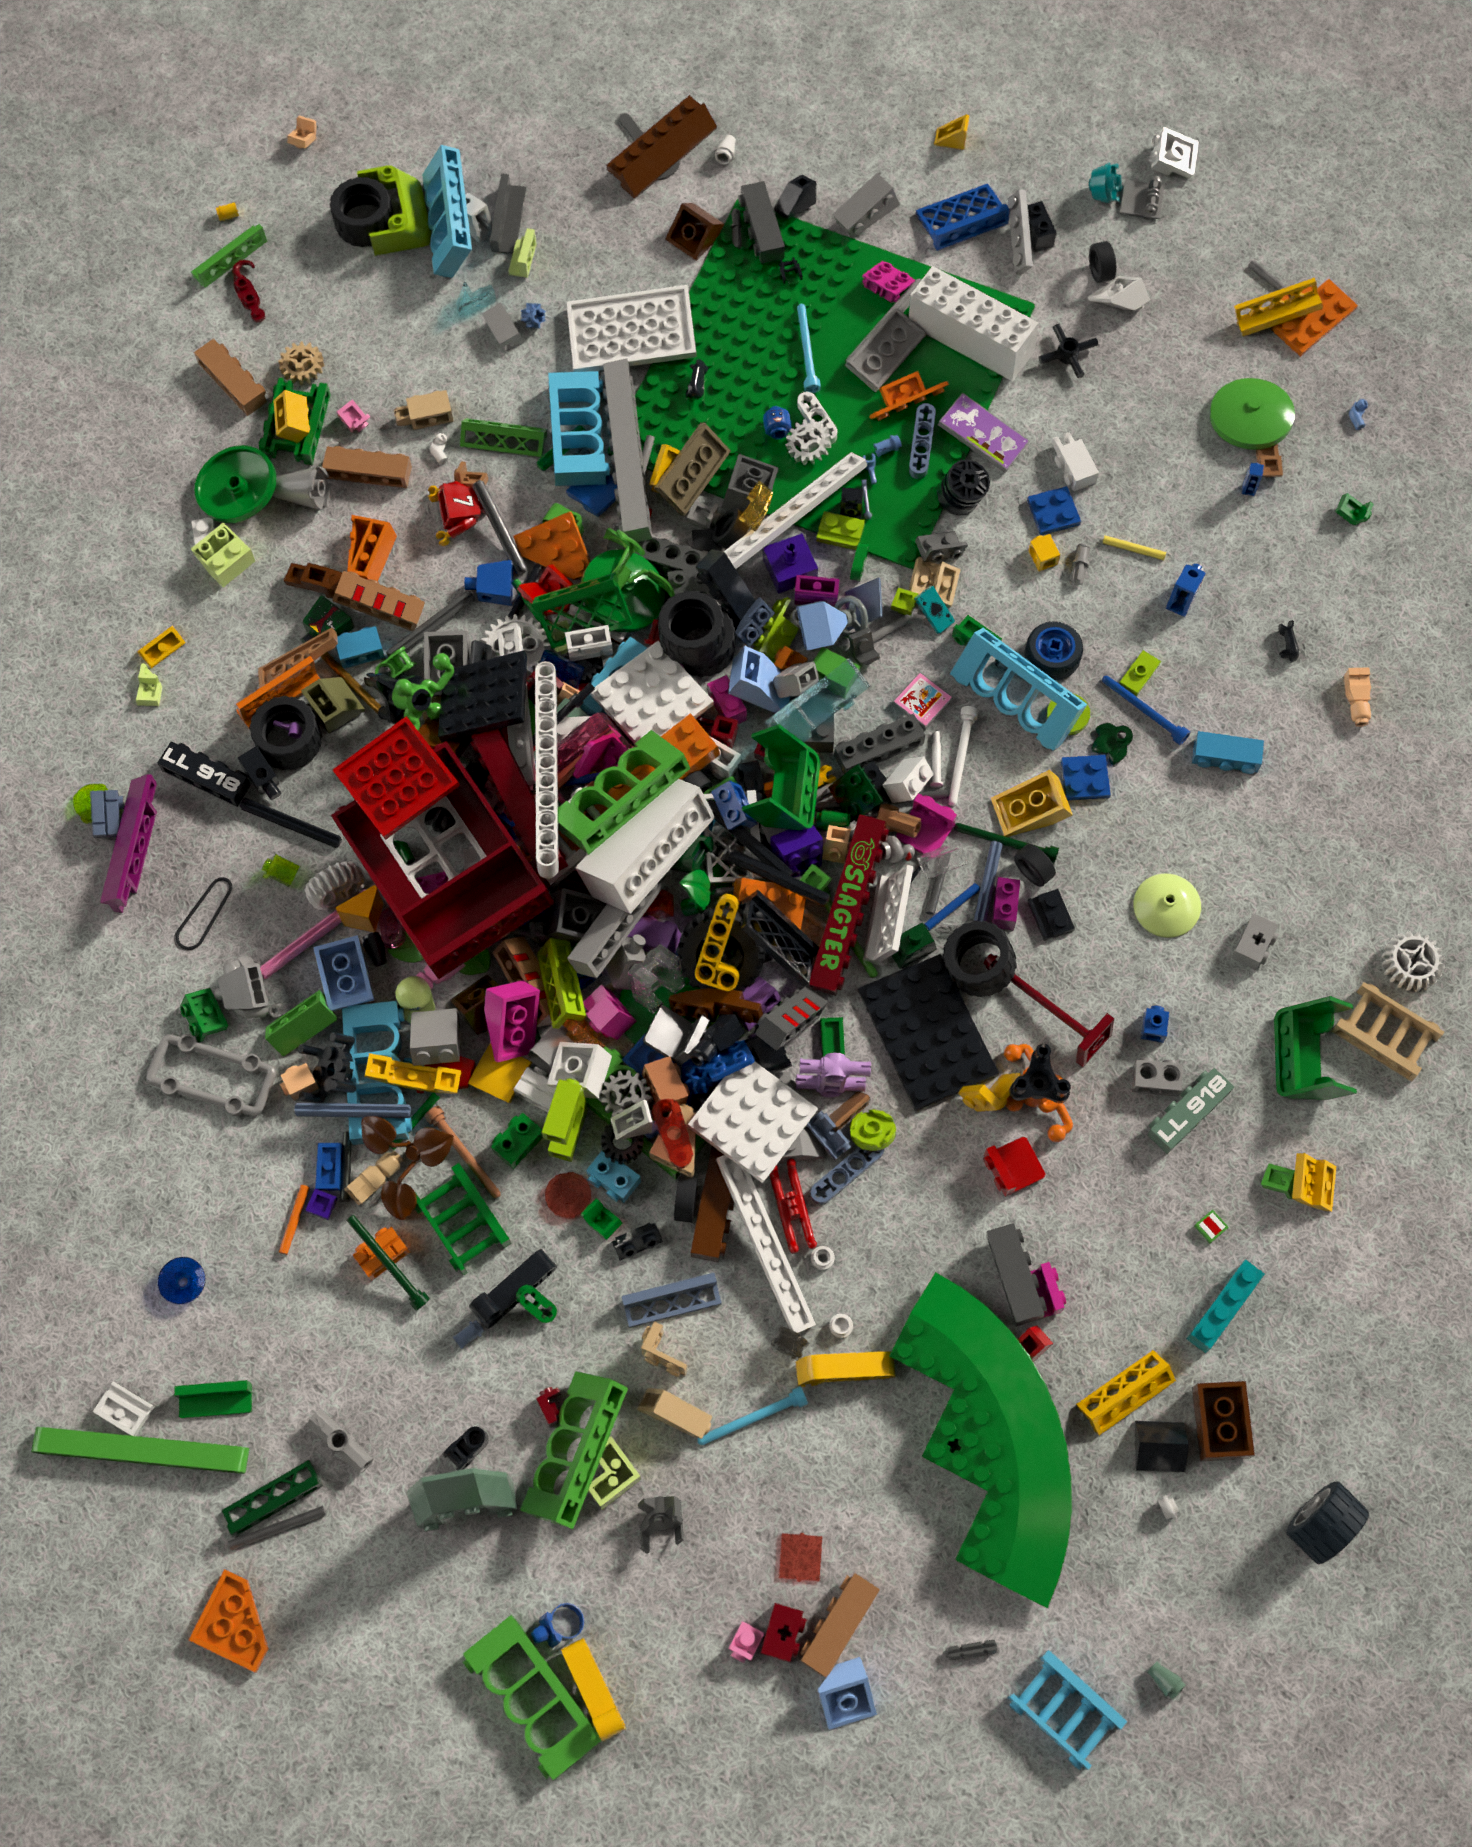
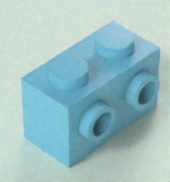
M603 1151L599 1153L586 1170L587 1176H589L588 1181L597 1188L602 1186L606 1189L607 1196L615 1202L620 1200L625 1203L641 1183L640 1175L624 1163L621 1165L618 1164V1161H615V1163L611 1162V1158L607 1159Z

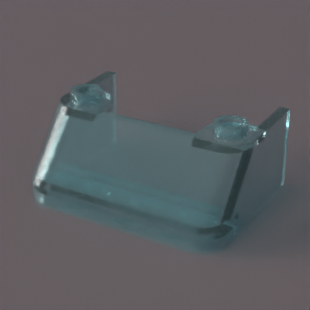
M848 658L764 723L768 728L780 724L802 742H805L812 737L810 732L841 708L846 711L855 704L853 699L868 689L870 685L851 659Z

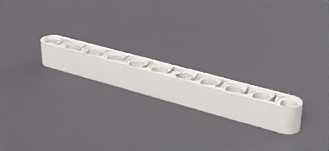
M541 662L535 669L536 861L538 874L543 878H552L558 873L557 682L555 666L550 662Z

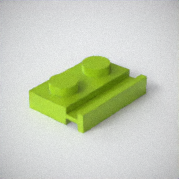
M824 511L816 542L857 550L865 520Z

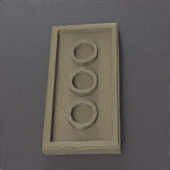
M700 423L654 487L655 490L681 516H685L731 450L705 423Z

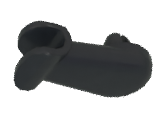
M697 359L695 365H690L693 371L685 396L700 399L704 394V375L707 373L708 367L702 360Z
M1293 620L1288 622V627L1283 624L1278 626L1279 633L1285 637L1286 649L1279 653L1280 658H1289L1291 662L1299 658V647L1293 630Z

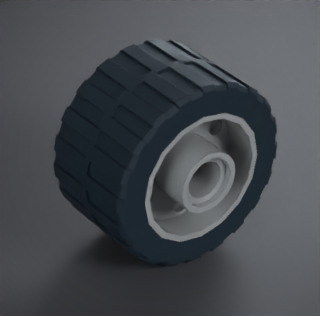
M1334 1481L1323 1487L1307 1501L1289 1523L1286 1534L1316 1564H1323L1335 1557L1355 1538L1368 1520L1369 1510L1339 1481Z

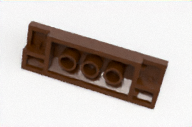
M689 95L606 165V170L621 182L620 187L635 199L677 161L684 158L717 129V125L705 103L700 104Z

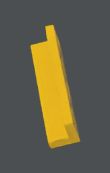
M1314 277L1234 305L1238 327L1244 337L1323 309V304L1318 295L1317 283ZM1312 287V291L1304 294L1301 293L1305 288ZM1288 294L1291 295L1289 299L1284 301L1281 300L1283 296ZM1268 301L1271 302L1269 306L1264 308L1261 307L1263 303ZM1251 309L1247 314L1241 315L1240 313L1242 310Z
M1152 1350L1076 1405L1089 1419L1093 1430L1098 1435H1101L1170 1386L1176 1379L1170 1365ZM1153 1360L1158 1363L1153 1368H1145ZM1130 1376H1138L1135 1381L1126 1382V1379ZM1119 1389L1115 1395L1107 1396L1110 1390ZM1092 1403H1099V1406L1091 1412L1086 1408Z

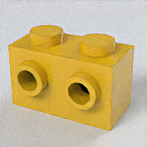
M284 390L274 399L276 436L299 443L310 431L307 398Z

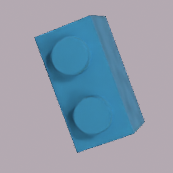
M376 626L364 627L360 631L346 632L337 636L338 644L336 647L344 669L385 658Z

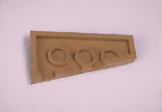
M330 628L258 668L259 689L307 657L311 656L315 661L326 652L334 649L338 644L335 630Z

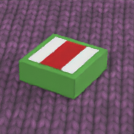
M1213 1209L1194 1225L1210 1244L1229 1228Z

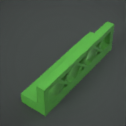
M260 224L251 226L192 270V276L204 288L209 286L233 268L236 262L244 260L267 242L263 227Z
M465 418L461 422L460 446L542 457L547 429ZM466 430L474 431L479 439L474 443L466 442ZM489 433L495 434L499 439L495 446L489 445L484 439ZM509 436H513L519 441L520 445L516 448H510L504 440ZM529 439L539 440L538 451L530 450L525 443Z

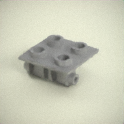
M1154 176L1149 183L1125 179L1120 213L1160 219L1165 185H1161L1160 177Z

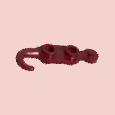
M239 260L232 268L235 292L243 307L251 311L252 320L257 323L262 322L266 315L264 310L259 308L260 298L252 282L239 271L244 265H248L251 268H255V265L249 260Z

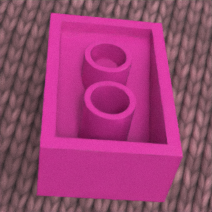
M523 980L486 989L484 1011L494 1060L497 1063L528 1055L529 1051L535 1046L540 990Z

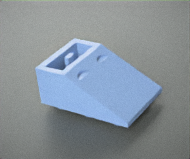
M744 646L732 661L728 694L783 717L788 716L790 696L779 698L773 686L774 677L780 674L781 671L765 654Z

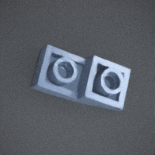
M759 597L740 621L735 634L750 647L764 633L761 627L775 613Z

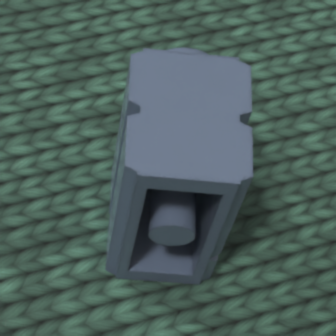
M118 790L90 791L93 837H117L121 822L120 809H124L123 796H119Z

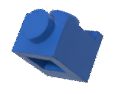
M1153 1005L1150 1009L1146 1008L1143 1016L1141 1039L1164 1043L1168 1033L1169 1012L1164 1011V1007ZM1153 1019L1160 1020L1161 1023L1156 1024Z

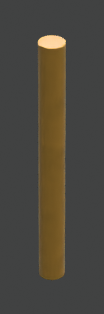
M328 652L323 654L321 658L378 714V710L382 706Z

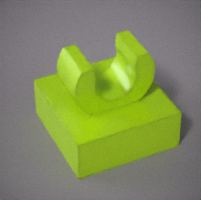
M898 587L891 604V610L905 616L912 615L917 603L914 598L919 594Z

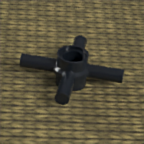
M1055 324L1053 330L1060 344L1056 351L1039 356L1040 364L1059 359L1062 363L1071 365L1077 378L1083 377L1084 372L1077 357L1080 351L1098 346L1097 338L1078 343L1075 338L1066 337L1060 324Z

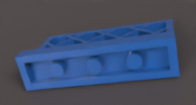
M987 183L917 209L916 215L932 238L936 251L1009 224L1010 209L1007 204L1001 203ZM985 191L988 194L987 198L978 196V194ZM966 199L971 202L967 205L960 203V201ZM974 202L983 203V208L973 206ZM988 205L996 206L990 210L987 209ZM945 206L953 207L951 212L942 210V208ZM956 209L966 210L965 215L955 213ZM970 212L979 213L974 216H968ZM931 213L935 215L932 219L925 217L924 214ZM939 215L948 217L946 222L937 220ZM952 218L960 220L955 223H950ZM934 225L942 227L937 230H933Z

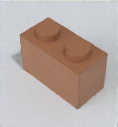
M670 1056L644 1065L642 1076L647 1080L646 1085L651 1089L650 1094L660 1114L671 1111L675 1103L680 1106L687 1103L688 1096L690 1095L686 1083H682L679 1077V1067L676 1063L672 1062Z

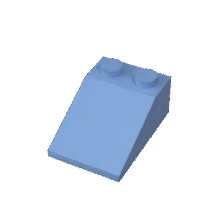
M358 935L313 947L327 1006L331 1011L374 1000L367 961Z

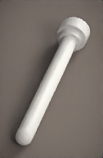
M971 706L961 708L960 718L962 719L963 726L948 799L950 806H955L957 803L971 726L978 717L979 710Z

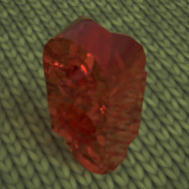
M662 1099L654 1104L652 1109L654 1124L670 1163L677 1168H686L690 1165L694 1154L680 1105L673 1099ZM667 1110L671 1115L665 1118L662 1116V1112ZM671 1130H677L681 1136L676 1140H672L667 1136V1133Z

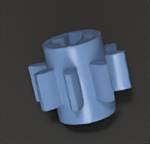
M526 303L527 308L521 309V321L526 323V328H540V323L546 322V311L540 308V303Z

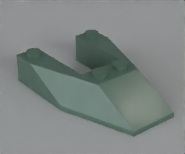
M470 1468L421 1477L407 1490V1497L416 1524L420 1529L424 1528V1532L438 1530L439 1525L445 1524V1519L455 1517L454 1513L464 1512L465 1515L480 1513V1508H487L493 1515L497 1514L498 1518L512 1516V1511H518L514 1483L506 1472Z

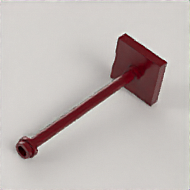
M991 953L983 964L990 970L996 965L999 956ZM1016 974L1011 979V983L1083 1037V1041L1078 1045L1076 1063L1082 1068L1112 1036L1115 1018L1107 1013L1093 1029L1088 1030Z

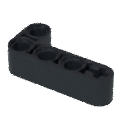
M542 1249L537 1250L488 1294L483 1292L470 1303V1310L487 1329L493 1327L519 1304L516 1298L519 1288L524 1285H531L537 1288L557 1269V1265Z

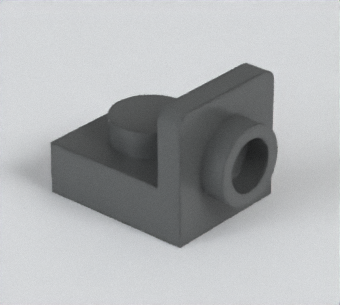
M868 628L848 635L852 657L861 666L872 664L880 659V654L874 649L872 632Z

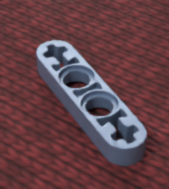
M928 403L921 404L916 413L909 473L916 479L924 478L928 472L935 420V408ZM924 412H928L927 422L923 421ZM922 428L927 429L929 434L922 436L918 433V430ZM919 446L925 447L927 451L923 454H920L916 452L915 449ZM917 461H922L920 471L916 470Z
M858 1147L813 1185L810 1193L812 1201L818 1205L828 1203L883 1156L885 1148L878 1150V1154L872 1152L868 1156V1159L871 1161L867 1162L864 1155L869 1150ZM858 1158L863 1162V1167L859 1170H854L850 1166V1161ZM836 1173H842L846 1180L843 1184L837 1185L832 1181V1176ZM828 1180L829 1185L833 1189H835V1191L832 1192L831 1188H829L825 1192L826 1198H823L821 1196L817 1198L816 1189L819 1188V1190L821 1191L827 1187V1183H825V1181Z

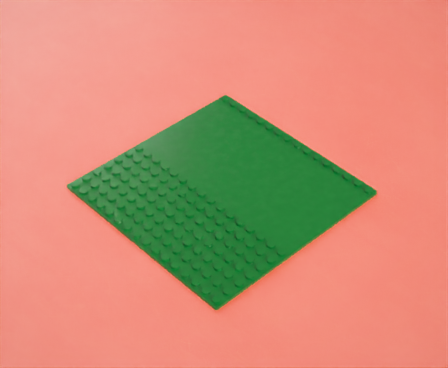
M737 199L689 291L697 357L652 363L635 395L641 450L643 451L647 435L655 437L646 469L654 471L662 444H667L681 451L699 424L705 423L731 452L703 491L724 499L739 454L778 467L764 513L770 516L848 454L854 453L862 458L865 455V459L868 461L872 460V454H874L876 484L873 485L871 483L870 474L864 468L793 525L818 534L824 511L840 515L842 487L862 489V480H866L869 512H871L872 517L869 520L864 518L865 506L863 497L861 520H865V525L860 543L869 545V554L906 568L914 569L916 559L921 557L915 540L918 536L932 534L943 510L938 501V485L954 463L966 460L971 449L941 428L938 423L962 393L988 411L1004 376L926 335L881 387L917 371L926 390L945 381H948L949 385L944 387V392L933 396L932 393L926 395V400L915 404L914 401L907 403L908 408L896 412L895 409L889 411L890 416L879 421L877 417L871 419V414L887 407L880 389L874 392L845 366L846 359L893 307L895 302L890 303L884 299V296L880 297V292L875 294V292L865 288V285L862 283L864 279L862 275L881 261L890 263L899 271L907 273L911 278L922 280L931 269V266L794 217L785 218L774 212L785 246V257L781 260L783 262L792 261V257H794L800 265L803 280H799L798 274L795 271L786 272V283L783 284L780 276V267L778 266L780 260L761 264L759 256H755L753 244L755 243L754 240H750L748 233L749 223L745 224L743 211L745 210L744 207H740ZM733 209H739L741 212L742 247L740 249L736 248L732 241L731 213ZM793 265L784 266L785 269L794 268ZM945 272L1031 318L1035 309L1034 303ZM906 288L898 295L901 297L908 290V288ZM799 304H804L806 308L814 372L821 385V390L813 394L837 428V440L831 444V448H826L828 455L822 454V461L815 459L813 465L810 461H807L806 465L802 463V460L797 463L794 457L790 456L789 450L786 447V444L789 443L786 437L773 439L768 436L763 422L765 412L774 406H779L789 412L791 429L795 430L797 428L795 423L803 425V420L805 419L797 407L798 396L805 392L804 381L807 377L797 309ZM909 307L904 311V314H905L908 318H909ZM697 359L702 360L708 367V371L704 375V394L700 399L685 396L693 371L690 365H695ZM803 401V404L807 403L810 407V402ZM928 403L935 408L928 472L924 478L916 479L909 473L916 413L921 404ZM924 412L923 421L927 422L928 412ZM814 415L812 416V419H814L815 422H819L823 420V417L820 415ZM922 428L918 430V433L926 436L929 434V431ZM890 435H898L902 447L898 451L893 450L878 457L873 444L890 438ZM609 446L607 454L611 456L614 455V452L611 451ZM796 446V449L801 452V448ZM919 446L915 449L916 452L920 454H923L927 451L926 448L922 446ZM917 461L916 470L920 471L922 461Z

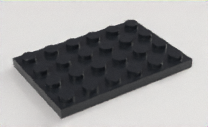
M941 954L858 988V993L915 1111L957 1094L963 1086L978 1085L999 1076V1072L957 986L946 970Z

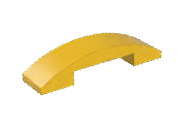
M369 1053L364 1077L414 1090L457 1094L461 1071L439 1066L438 1068L421 1065L413 1066L411 1063L392 1060V1057Z

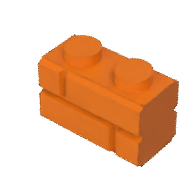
M392 1226L389 1229L386 1227L382 1228L375 1234L376 1242L394 1263H397L410 1253ZM365 1242L355 1249L356 1253L353 1254V1257L371 1281L387 1270Z

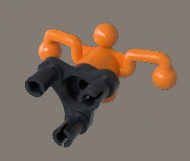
M1010 1044L1004 1049L1005 1058L1010 1062H1016L1021 1058L1022 1053H1025L1030 1061V1065L1023 1071V1076L1017 1077L1010 1086V1095L1007 1098L1006 1108L1016 1112L1025 1103L1030 1107H1039L1044 1113L1057 1110L1064 1125H1052L1049 1127L1047 1134L1053 1142L1063 1141L1066 1134L1073 1128L1072 1119L1063 1104L1070 1095V1082L1063 1079L1060 1075L1054 1074L1050 1061L1051 1048L1049 1045L1045 1044L1042 1047L1043 1044H1039L1036 1050H1033L1028 1044Z

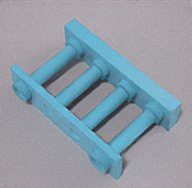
M1047 1650L1040 1657V1660L1044 1662L1042 1670L1019 1698L1013 1693L1007 1697L1011 1701L1009 1706L1020 1716L1023 1713L1028 1716L1070 1755L1068 1760L1077 1769L1080 1770L1083 1767L1085 1770H1089L1092 1765L1085 1760L1109 1729L1113 1730L1115 1727L1117 1730H1121L1128 1721L1051 1651ZM1056 1673L1063 1680L1061 1683L1062 1687L1037 1716L1026 1705L1050 1675L1054 1676ZM1077 1692L1083 1698L1080 1701L1082 1704L1057 1734L1046 1722L1070 1693ZM1095 1709L1102 1715L1100 1719L1102 1722L1078 1752H1076L1066 1740L1089 1711L1093 1712Z

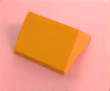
M374 885L335 907L345 927L375 932L384 903L377 887Z

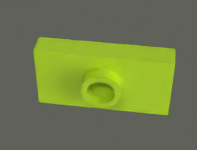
M1143 650L1119 684L1132 694L1138 696L1161 664V661Z

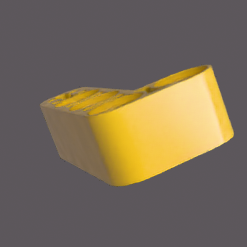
M725 894L718 900L695 969V977L699 982L724 991L733 990L739 980V971L734 966L720 962L739 905L738 899L732 894ZM726 902L731 903L727 916H722ZM721 923L725 925L726 931L722 933L717 932L714 925ZM715 945L719 948V952L712 954L708 951L707 947ZM707 966L712 970V974L704 975L700 968ZM724 974H731L734 977V981L730 983L725 982L722 976Z
M891 1351L805 1356L796 1361L798 1387H806L805 1384L816 1386L823 1382L894 1378L896 1376L894 1359L889 1356Z
M584 1637L562 1648V1654L591 1714L593 1724L600 1739L604 1742L626 1730V1726Z

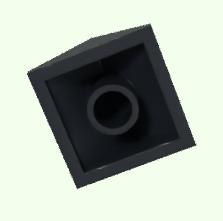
M1135 1421L1136 1471L1185 1473L1189 1442L1184 1423Z

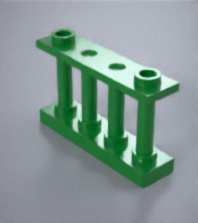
M460 1163L451 1167L454 1173L451 1176V1180L422 1199L416 1193L417 1203L415 1210L418 1214L424 1213L452 1256L449 1262L456 1272L461 1270L463 1275L468 1273L464 1267L465 1263L494 1244L496 1246L501 1244L505 1249L512 1243ZM463 1186L467 1192L464 1198L432 1218L426 1207L454 1188ZM475 1205L479 1211L476 1214L477 1217L445 1238L438 1226L468 1206L473 1207ZM488 1224L492 1230L489 1233V1237L458 1257L451 1245L479 1226Z

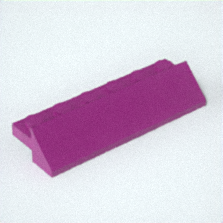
M150 774L131 780L100 900L101 904H108L114 912L123 913L124 907L127 905L129 893L137 894L157 814L152 805L157 783Z

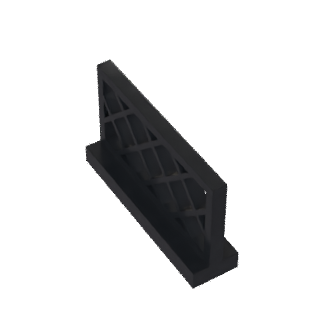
M756 890L741 901L740 907L744 910L741 929L802 986H807L810 983L813 957L818 954L819 947L759 890Z

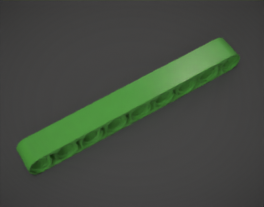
M36 1427L31 1452L45 1455L245 1474L250 1448Z

